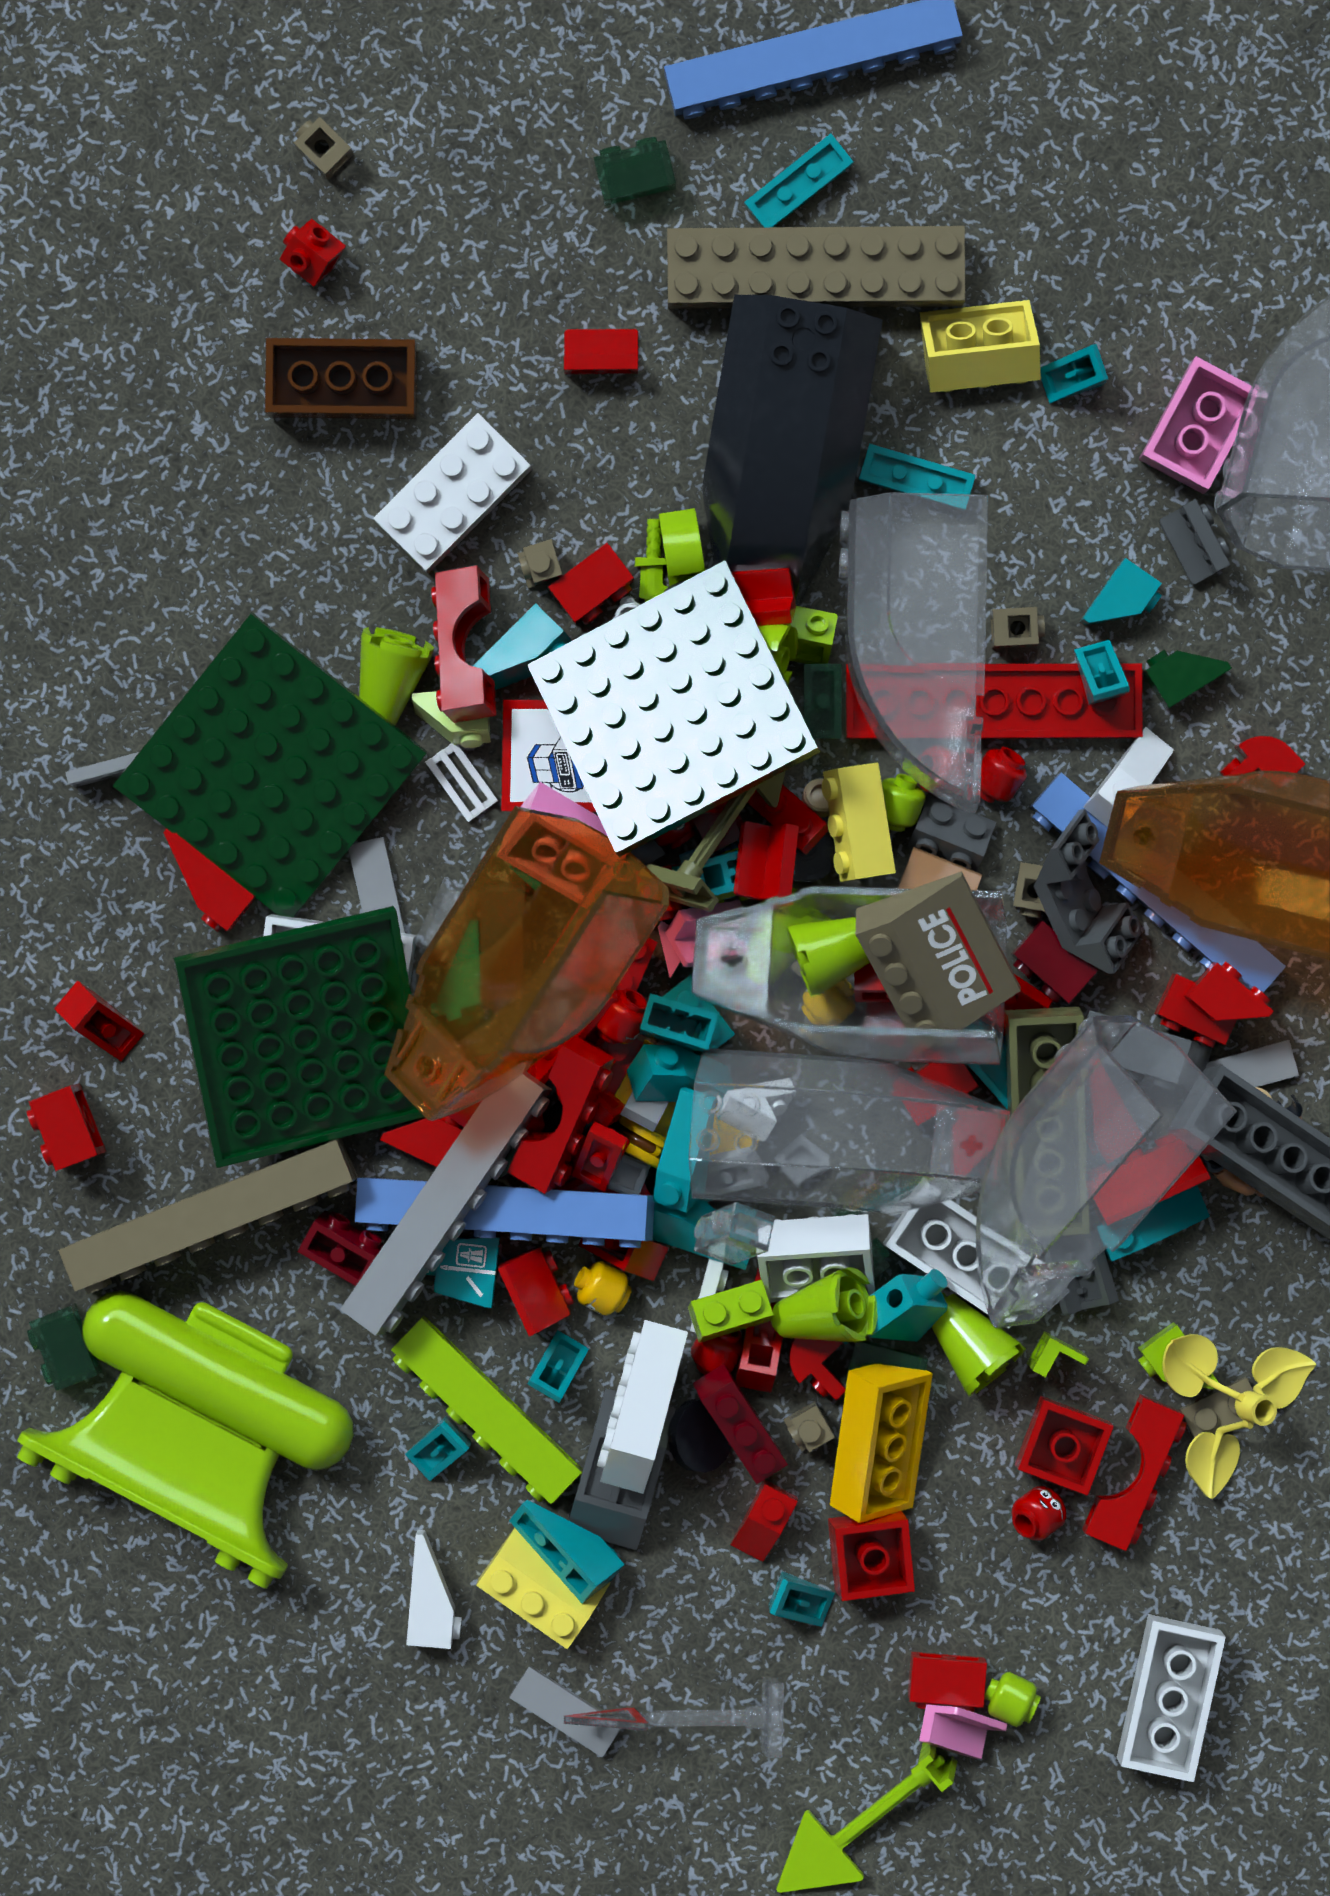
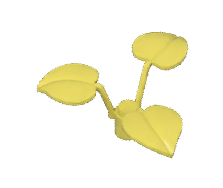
M1189 1334L1171 1340L1166 1346L1162 1361L1163 1373L1166 1382L1173 1391L1185 1397H1194L1201 1391L1203 1384L1206 1383L1235 1398L1236 1413L1243 1419V1421L1217 1428L1215 1435L1210 1432L1198 1434L1187 1449L1185 1458L1186 1468L1190 1477L1206 1497L1213 1499L1221 1492L1232 1476L1239 1460L1240 1445L1238 1439L1234 1435L1224 1433L1241 1428L1252 1429L1254 1423L1260 1426L1272 1423L1277 1415V1409L1288 1406L1300 1393L1307 1377L1316 1366L1312 1359L1289 1348L1275 1347L1267 1349L1257 1357L1252 1366V1375L1258 1384L1253 1387V1391L1239 1393L1208 1377L1214 1372L1218 1363L1217 1349L1208 1338L1198 1334Z

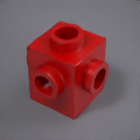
M310 219L301 228L296 225L289 231L283 240L286 248L279 260L315 287L333 270L346 245L333 236L326 228Z

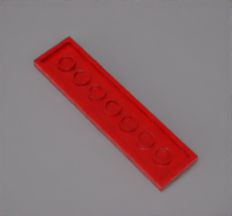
M1120 663L1129 684L1130 692L1124 696L1092 705L1088 703L1078 664H846V739L1143 737L1142 663Z

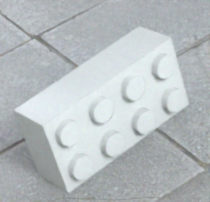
M477 413L373 519L429 574L505 498L532 468Z
M923 1182L883 1242L886 1247L925 1273H929L932 1269L939 1270L946 1277L949 1289L1007 1328H1010L1050 1268L1047 1263L926 1182Z
M645 1320L641 1333L633 1332L621 1380L614 1399V1406L607 1425L606 1436L597 1462V1466L603 1468L600 1482L644 1493L657 1453L688 1334L687 1331Z
M1148 1614L1117 1754V1760L1121 1767L1194 1782L1226 1638L1221 1630Z

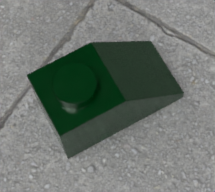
M1164 649L1146 661L1150 668L1142 673L1166 710L1229 671L1232 667L1226 661L1178 650L1168 655Z

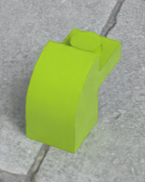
M695 508L658 514L669 586L688 580L705 571Z

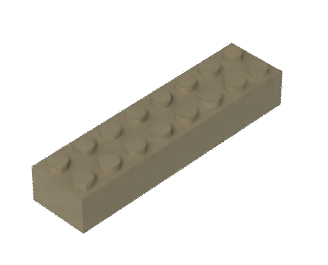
M965 226L667 228L668 309L732 308L734 294L774 295L845 308L962 307L965 302Z
M338 1138L69 1244L58 1251L74 1291L84 1288L86 1294H90L112 1284L111 1277L118 1274L121 1281L147 1270L145 1264L154 1261L156 1267L171 1262L180 1257L179 1250L186 1247L189 1248L190 1253L211 1246V1244L215 1243L214 1236L223 1233L226 1240L244 1233L250 1229L248 1223L254 1220H258L261 1226L281 1218L284 1215L282 1209L292 1206L294 1212L312 1206L318 1202L316 1196L327 1192L329 1198L345 1193L353 1188L351 1182L357 1179L358 1176L343 1138Z

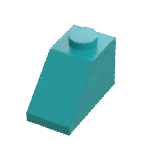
M1125 558L1116 568L1080 622L1084 625H1092L1136 617L1143 610L1150 613L1162 596L1157 592L1162 583Z

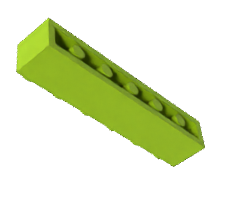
M424 1315L391 1349L396 1354L392 1358L393 1361L405 1373L409 1374L413 1371L422 1380L419 1386L432 1399L435 1400L439 1396L449 1406L445 1411L459 1425L466 1422L475 1431L472 1437L486 1451L492 1447L502 1457L499 1463L509 1474L515 1477L519 1473L528 1482L525 1487L527 1491L539 1502L546 1499L552 1504L582 1473L583 1468Z

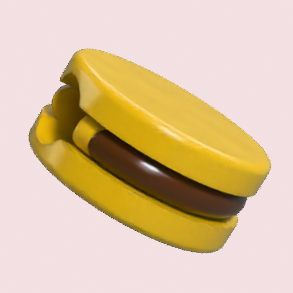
M622 1116L618 1120L620 1124L616 1126L615 1131L630 1140L625 1152L657 1169L666 1136L655 1130L652 1132Z

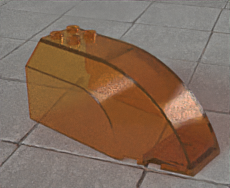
M1254 771L1140 785L1117 791L1099 861L1101 865L1138 888L1143 887L1159 897L1162 903L1169 907H1175L1189 916V920L1201 927L1330 960L1329 780L1284 771Z
M515 806L419 960L415 972L420 975L414 995H408L405 1005L409 1010L404 1028L397 1031L384 1075L427 1120L431 1121L466 1109L499 1091L579 1033L599 1014L669 906V888L631 852L619 857L607 835L579 819Z

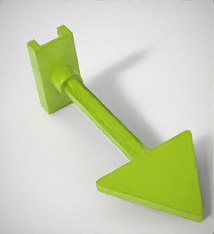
M922 1743L918 1764L911 1769V1774L835 1835H830L812 1812L806 1810L777 1885V1892L783 1893L862 1881L864 1874L845 1853L843 1848L921 1786L926 1787L933 1781L941 1792L947 1789L954 1782L958 1761L952 1756L945 1762L941 1755L938 1756L936 1754L937 1747Z

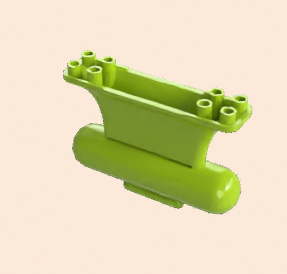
M125 1291L108 1292L99 1297L86 1312L82 1324L83 1341L92 1355L121 1371V1374L96 1408L74 1425L53 1432L32 1428L22 1431L17 1441L23 1446L17 1458L34 1467H37L38 1463H42L44 1458L49 1459L55 1463L50 1475L66 1484H70L71 1480H75L77 1475L85 1479H92L207 1540L208 1544L220 1550L215 1559V1562L231 1571H235L241 1561L252 1566L253 1568L247 1579L267 1589L273 1578L281 1579L288 1568V1564L270 1547L263 1525L264 1498L273 1467L279 1455L301 1467L315 1471L328 1469L341 1461L349 1450L353 1439V1421L348 1410L338 1401L284 1374L293 1357V1351L289 1346L205 1302L197 1303L193 1307L187 1321H184L150 1302Z

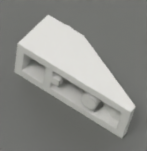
M1145 727L1143 729V737H1138L1134 740L1083 808L1112 831L1129 815L1174 749Z
M417 1530L406 1645L451 1649L453 1639H460L462 1617H455V1604L426 1531Z

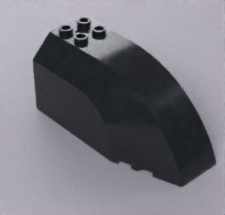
M734 294L702 485L713 564L715 566L725 560L732 572L789 568L796 606H799L849 511L883 320L845 307L774 295Z

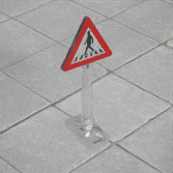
M762 1677V1706H746L745 1710H663L640 1714L635 1708H620L565 1715L564 1724L648 1731V1725L655 1727L746 1726L747 1729H761V1752L768 1758H782L784 1683L778 1682L777 1677Z

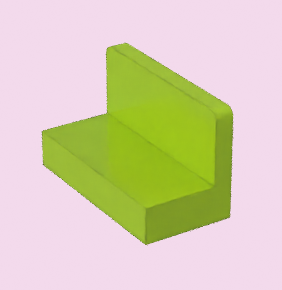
M1044 1331L1027 1365L1032 1371L1046 1378L1059 1352L1070 1356L1084 1365L1087 1364L1089 1358L1082 1351Z

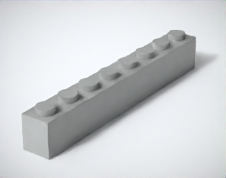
M508 1063L347 1298L340 1309L375 1336L386 1334L387 1331L392 1333L397 1328L404 1316L400 1312L407 1301L412 1303L419 1296L424 1288V1284L421 1281L429 1270L433 1272L441 1264L445 1257V1253L442 1250L448 1241H455L460 1236L466 1226L463 1220L470 1209L475 1211L484 1201L487 1195L484 1189L492 1178L496 1180L500 1177L508 1165V1161L505 1158L511 1149H517L520 1141L528 1136L529 1131L526 1127L533 1117L539 1118L547 1109L550 1103L547 1097L552 1089L517 1064Z

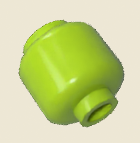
M897 774L896 778H886L882 781L890 830L902 832L905 828L914 826L919 819L926 796L924 791L917 785L918 781L912 776Z
M1006 1672L1000 1677L999 1681L994 1678L991 1679L984 1699L990 1701L988 1704L989 1715L1011 1726L1018 1727L1024 1721L1030 1723L1041 1696L1036 1694L1037 1687L1033 1682L1011 1672Z

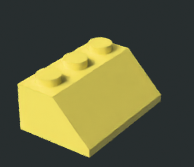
M1030 300L920 312L925 367L930 393L950 392L976 387L986 388L993 385L1010 383L1021 384L1028 381L1041 380L1040 343Z
M879 763L824 771L822 793L828 801L830 814L828 817V830L834 839L836 853L834 854L833 862L834 868L839 874L840 882L896 873Z
M515 1527L483 1571L476 1584L477 1587L566 1649L569 1648L584 1627L610 1585L608 1583L584 1603H581Z

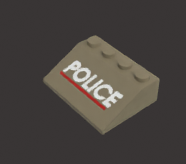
M962 871L856 909L855 935L916 1049L952 1037L1021 991V986Z

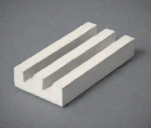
M451 743L435 756L425 761L468 822L498 802L459 745ZM452 752H455L487 797V800L481 803L448 757ZM441 760L476 807L472 811L468 810L436 765Z

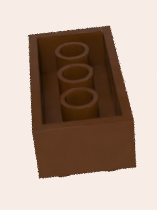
M266 338L265 413L269 418L417 419V343L415 339Z

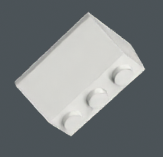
M848 1214L845 1216L820 1218L809 1217L791 1220L775 1219L757 1222V1259L760 1278L763 1281L769 1303L778 1302L837 1270L847 1267L859 1269L867 1277L870 1284L865 1285L869 1296L875 1292L868 1214Z

